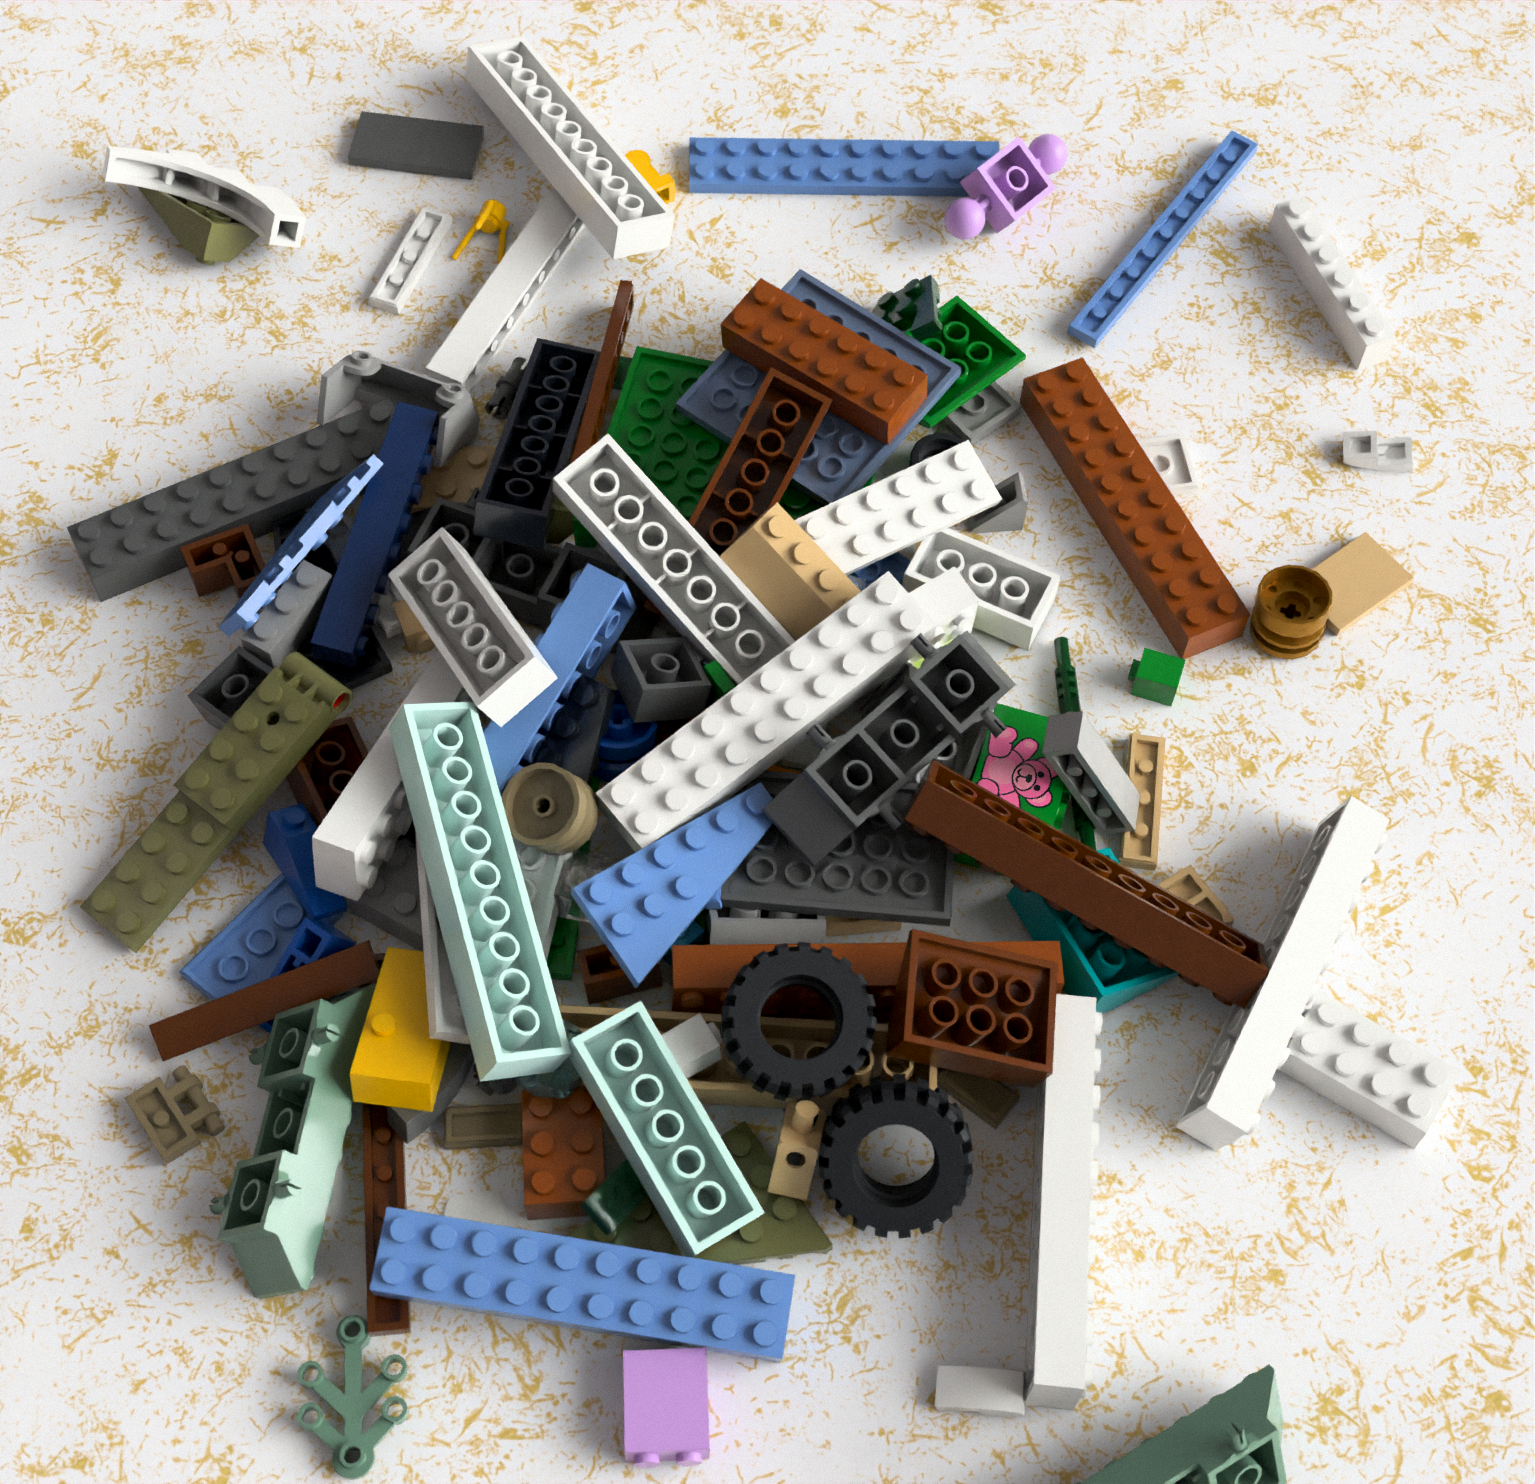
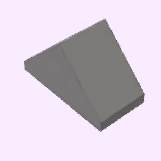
M1017 472L995 485L1002 500L997 505L968 518L971 532L990 533L1022 530L1028 504L1023 474Z

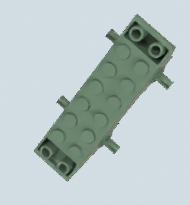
M374 983L326 1000L318 999L276 1013L266 1044L249 1052L252 1055L248 1057L253 1065L262 1063L257 1087L270 1092L253 1158L237 1162L233 1180L227 1193L222 1197L213 1198L210 1202L214 1204H210L209 1208L215 1215L222 1214V1223L217 1240L232 1246L251 1291L256 1298L265 1299L307 1291L314 1277L316 1254L325 1231V1216L328 1204L331 1202L334 1194V1178L337 1166L343 1156L342 1145L344 1136L352 1118L353 1095L350 1070L376 987Z
M1269 1364L1258 1372L1247 1375L1239 1384L1223 1394L1214 1396L1204 1406L1188 1416L1179 1418L1169 1428L1154 1437L1144 1440L1134 1450L1119 1459L1109 1462L1102 1470L1083 1482L1076 1484H1286L1287 1480L1281 1451L1284 1421L1275 1369Z

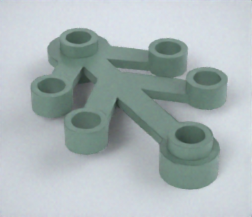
M350 1315L340 1321L336 1330L338 1341L345 1349V1395L324 1376L323 1369L315 1361L303 1363L297 1372L298 1380L304 1388L313 1389L345 1419V1437L324 1420L321 1408L315 1403H306L301 1406L297 1412V1421L302 1429L313 1432L333 1450L332 1464L336 1472L345 1479L355 1480L364 1477L372 1469L375 1462L374 1448L395 1425L403 1423L408 1417V1406L404 1399L398 1396L389 1397L382 1405L383 1415L362 1435V1418L395 1383L405 1379L408 1373V1366L405 1359L400 1355L393 1354L386 1357L382 1362V1372L362 1392V1349L369 1344L371 1337L368 1334L367 1321L359 1315ZM358 1325L360 1332L356 1336L348 1337L345 1334L349 1326ZM395 1362L402 1365L400 1373L397 1375L387 1373L389 1365ZM316 1369L318 1371L317 1378L311 1382L305 1381L304 1374L306 1371ZM399 1404L403 1407L402 1413L399 1416L390 1417L388 1415L390 1406ZM308 1411H316L318 1413L317 1420L312 1424H306L303 1421L304 1415ZM351 1450H358L361 1453L359 1460L355 1463H348L345 1460L347 1453Z

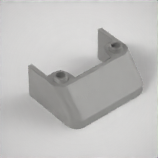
M365 351L352 352V354L344 357L321 375L317 424L323 426L354 400L371 406L389 398L394 408H396L399 401L438 411L439 429L434 466L439 468L478 433L480 417L469 392L459 384L446 383L372 357L370 353Z

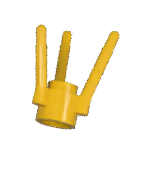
M490 199L483 203L472 226L452 254L453 260L458 259L476 231L480 229L488 234L500 231L497 261L498 264L505 256L506 236L510 225L504 219L507 210L501 202Z

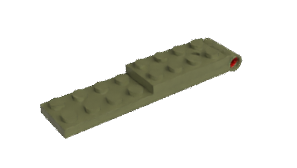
M299 652L289 654L281 663L280 669L277 666L274 667L176 781L174 786L179 792L83 902L80 908L129 949L137 953L336 717L347 709L352 701V691Z

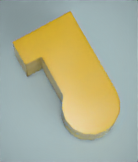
M633 150L625 154V157L665 204L675 200L674 179L669 173L660 176L651 165L649 154L642 150Z

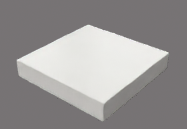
M1185 434L1136 439L1173 496L1199 493L1200 486Z

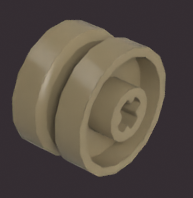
M535 763L522 768L509 780L502 793V803L513 838L545 854L565 855L578 850L590 839L597 826L599 806L595 792L586 781L553 763Z

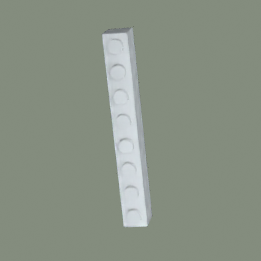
M552 187L548 195L540 199L536 212L530 220L527 219L523 223L521 233L515 241L509 243L505 256L500 263H496L492 267L488 280L483 286L478 287L469 307L461 311L455 327L451 332H447L444 335L441 346L436 354L428 358L424 369L427 376L446 383L459 384L470 394L577 239L585 224L555 188Z

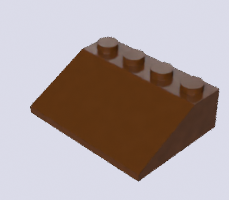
M911 929L889 1015L886 1056L1034 1088L1053 1074L1058 963Z

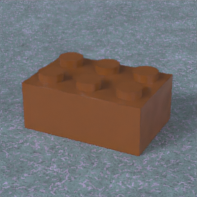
M586 1086L521 1090L524 1205L527 1220L597 1216L604 1210H607L603 1116Z

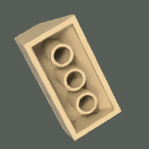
M778 502L767 509L719 556L795 641L861 592Z

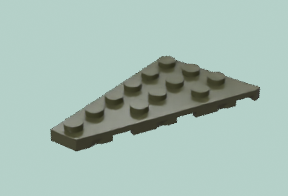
M743 1121L720 1136L765 1213L694 1255L692 1258L743 1265L765 1262L771 1258L782 1260L793 1258L795 1255L818 1252L826 1254L831 1251L833 1244L801 1199L767 1192L774 1161L747 1123ZM643 1186L565 1235L567 1237L683 1256Z

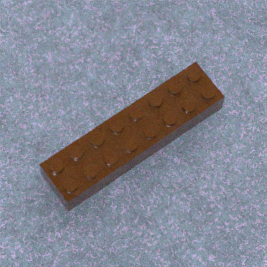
M772 367L769 369L688 521L718 556L775 503H779L832 402V399ZM647 598L639 616L677 637H683L650 599Z

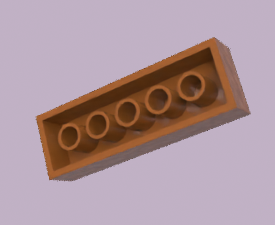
M762 278L758 280L720 324L724 349L766 374L772 367L832 399L828 408L830 412L886 445H889L927 398L928 375Z

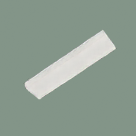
M422 206L368 298L369 306L397 315L400 314L452 224L451 215Z

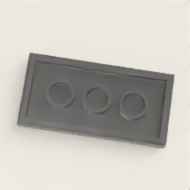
M361 111L348 154L349 165L472 180L484 136V128L480 125Z

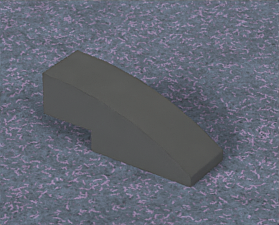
M450 1043L432 1112L387 1106L388 1124L407 1144L424 1132L446 1110L460 1091L474 1062L470 1044Z

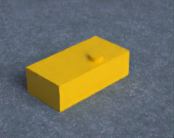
M387 947L350 1070L353 1102L432 1112L451 1042L429 1038L424 952Z

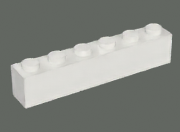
M1305 196L1276 204L1268 230L1356 369L1360 370L1385 362L1396 336Z

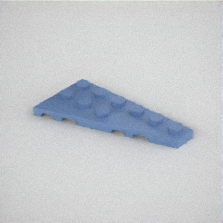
M374 454L314 502L220 623L218 628L229 637L240 628L244 632L247 631L259 618L260 615L256 613L259 608L263 609L276 596L274 591L288 580L293 573L292 570L308 554L309 550L315 551L328 538V535L325 533L327 529L331 530L344 516L342 512L354 503L359 497L358 493L383 465Z
M761 782L573 887L572 897L635 989H637L652 968L658 964L668 949L713 898L724 882L734 873L749 852L754 849L774 825L762 812V809L773 799Z

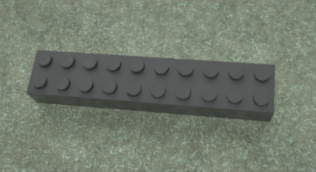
M388 398L328 422L323 426H318L68 526L67 529L100 602L186 568L180 549L182 546L247 523L254 539L273 532L272 521L304 508L307 510L311 508L319 497L374 454L378 458L395 411L390 399ZM368 483L358 493L359 496L364 495Z

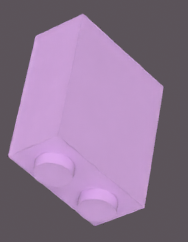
M706 1347L623 1351L624 1447L626 1462H634V1466L638 1468H652L659 1466V1461L676 1460V1464L679 1466H695L702 1463L701 1459H710Z

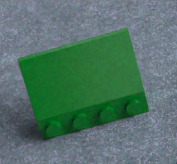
M955 296L939 308L941 310V317L938 319L942 323V330L919 341L961 367V375L918 423L928 429L1026 358L1025 353L959 296ZM910 329L904 332L907 335L914 338L913 335L910 333Z

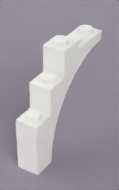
M107 145L102 174L105 181L157 190L194 201L243 223L259 234L269 245L300 248L306 217L282 188L251 185L240 170L209 167L202 157L195 152L167 149L166 153Z

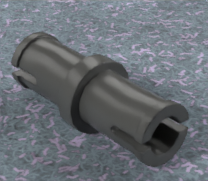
M516 357L506 375L500 377L497 381L496 391L485 405V410L488 414L492 412L494 407L498 406L492 417L497 419L504 418L506 411L515 399L527 367L526 364L525 368L521 369L526 361L525 358Z

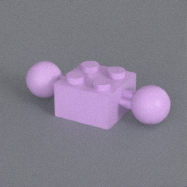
M1043 134L1036 137L1028 148L1022 139L1018 137L960 181V184L971 199L960 198L948 206L944 216V223L948 232L955 238L967 240L981 232L985 224V218L996 233L1016 221L1056 189L1047 175L1058 172L1065 165L1067 160L1065 143L1056 135Z

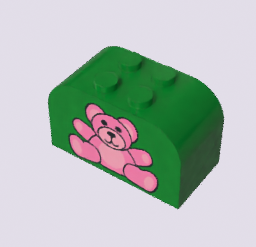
M997 703L993 713L1008 728L997 738L989 730L987 731L972 782L1060 830L1071 792L1042 754L1048 717ZM954 853L955 862L982 869L977 864L975 858L966 853H963V855Z

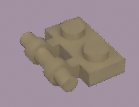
M185 1065L177 1067L172 1072L177 1083L171 1087L166 1088L161 1078L158 1077L125 1097L129 1107L166 1165L201 1144L194 1132L200 1126H205L211 1136L218 1135L225 1129L219 1118L220 1111L216 1104L207 1100L202 1092L203 1084L198 1076L191 1075ZM182 1099H188L194 1108V1111L184 1116L177 1105V1102Z

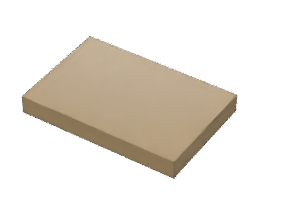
M1366 532L1312 569L1327 580L1332 590V606L1326 620V626L1336 636L1411 585L1414 579L1407 570Z

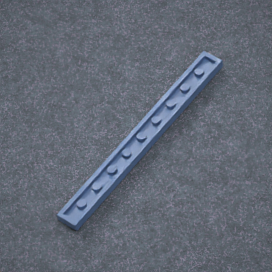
M1231 130L1069 324L1067 332L1069 335L1096 348L1255 155L1258 143Z

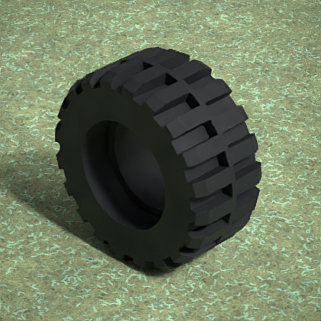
M798 942L797 946L788 947L787 943L776 945L770 952L762 951L755 955L753 960L748 965H744L737 973L736 978L729 987L721 1011V1038L724 1039V1051L728 1061L732 1060L736 1066L735 1072L742 1080L744 1078L748 1079L753 1084V1089L760 1093L765 1091L773 1094L774 1099L785 1101L787 1098L796 1099L797 1102L810 1100L817 1096L822 1098L831 1094L838 1087H842L857 1072L866 1056L870 1053L874 1042L872 1041L873 1033L876 1031L877 1018L873 1017L875 1002L873 995H868L865 989L867 982L861 973L856 975L851 969L853 964L845 957L839 960L831 955L832 949L824 946L820 950L810 948L811 943ZM788 986L805 987L817 992L830 1005L835 1017L834 1035L830 1044L818 1055L807 1059L788 1058L776 1052L764 1039L760 1026L761 1011L766 1000L779 989Z
M893 1074V1081L884 1082L881 1075L870 1078V1085L862 1087L858 1083L850 1088L849 1096L846 1099L840 1097L833 1105L831 1116L826 1117L820 1142L818 1165L820 1178L824 1180L823 1190L828 1200H835V1210L843 1218L851 1215L853 1217V1226L862 1231L868 1225L875 1228V1236L887 1238L888 1231H897L899 1239L910 1238L911 1230L917 1228L920 1229L922 1234L934 1230L933 1221L936 1219L945 1223L953 1216L952 1207L954 1205L961 1206L966 1198V1186L971 1185L973 1178L974 1158L971 1133L968 1123H965L963 1120V1112L957 1103L951 1104L948 1100V1094L941 1088L930 1089L927 1080L917 1077L914 1083L905 1081V1074ZM905 1125L920 1131L931 1141L934 1149V1162L930 1170L913 1183L901 1186L882 1184L869 1177L859 1165L858 1149L861 1141L869 1133L880 1127Z

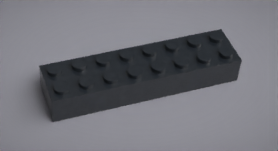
M537 338L476 501L473 535L543 550L560 500L553 492V478L570 465L601 351Z

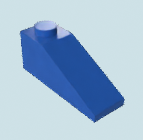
M301 803L268 812L262 843L310 918L320 920L347 912L348 905L345 897L316 887L312 836L318 829V826Z
M304 917L270 978L352 947L356 942L329 923ZM274 1019L259 1024V1026L268 1033H271Z

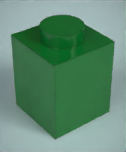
M1144 648L1141 660L1133 659L1127 678L1134 681L1130 695L1172 706L1186 660Z

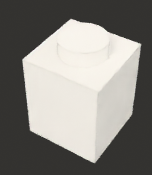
M700 1013L661 1035L686 1079L722 1059L720 1044L724 1042L723 1038H721V1034L713 1022L706 1024Z

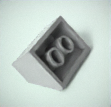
M732 907L705 909V945L825 943L827 922L824 915Z

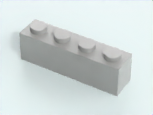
M1071 711L1065 714L1048 716L1042 754L1099 833L1104 835L1135 831L1140 793L1083 711Z

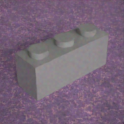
M303 560L278 590L273 600L260 612L257 621L240 637L243 649L274 669L277 666L280 669L283 660L289 654L296 652L316 627L334 578L333 575Z

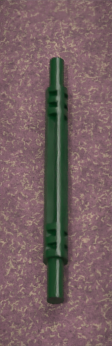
M1057 637L1054 639L1057 662L1054 674L1060 714L1071 711L1079 712L1081 707L1076 669L1074 666H1071L1068 639L1066 637ZM1071 794L1075 830L1080 834V842L1096 850L1094 835L1096 827Z

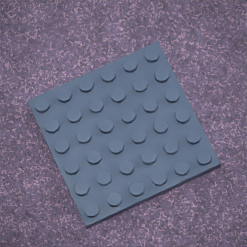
M799 269L781 290L928 375L926 400L889 445L884 444L827 410L789 482L792 486L823 506H826L859 491L958 379L961 375V367ZM725 349L676 402V409L687 418L730 444L767 374Z

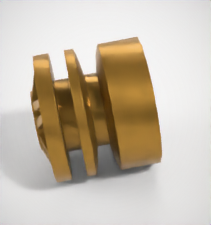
M1298 565L1276 567L1265 574L1258 585L1255 605L1250 618V634L1254 643L1265 653L1283 659L1305 657L1316 650L1322 640L1326 620L1332 606V590L1327 580L1318 572Z

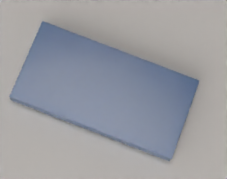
M279 874L179 971L181 977L208 1000L212 1001L269 979L304 917L310 918L283 874ZM343 913L318 921L329 923L333 926L343 916Z

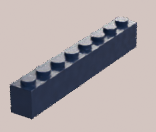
M398 401L378 455V459L383 465L368 482L310 642L314 658L355 668L359 657H365L369 646L367 633L370 625L376 626L380 615L379 599L381 595H387L391 579L388 576L392 564H398L401 556L402 545L399 544L403 534L408 535L411 528L413 516L410 512L413 504L418 505L422 497L423 485H421L423 475L428 476L432 469L433 455L431 453L433 447L437 444L439 429L438 411Z

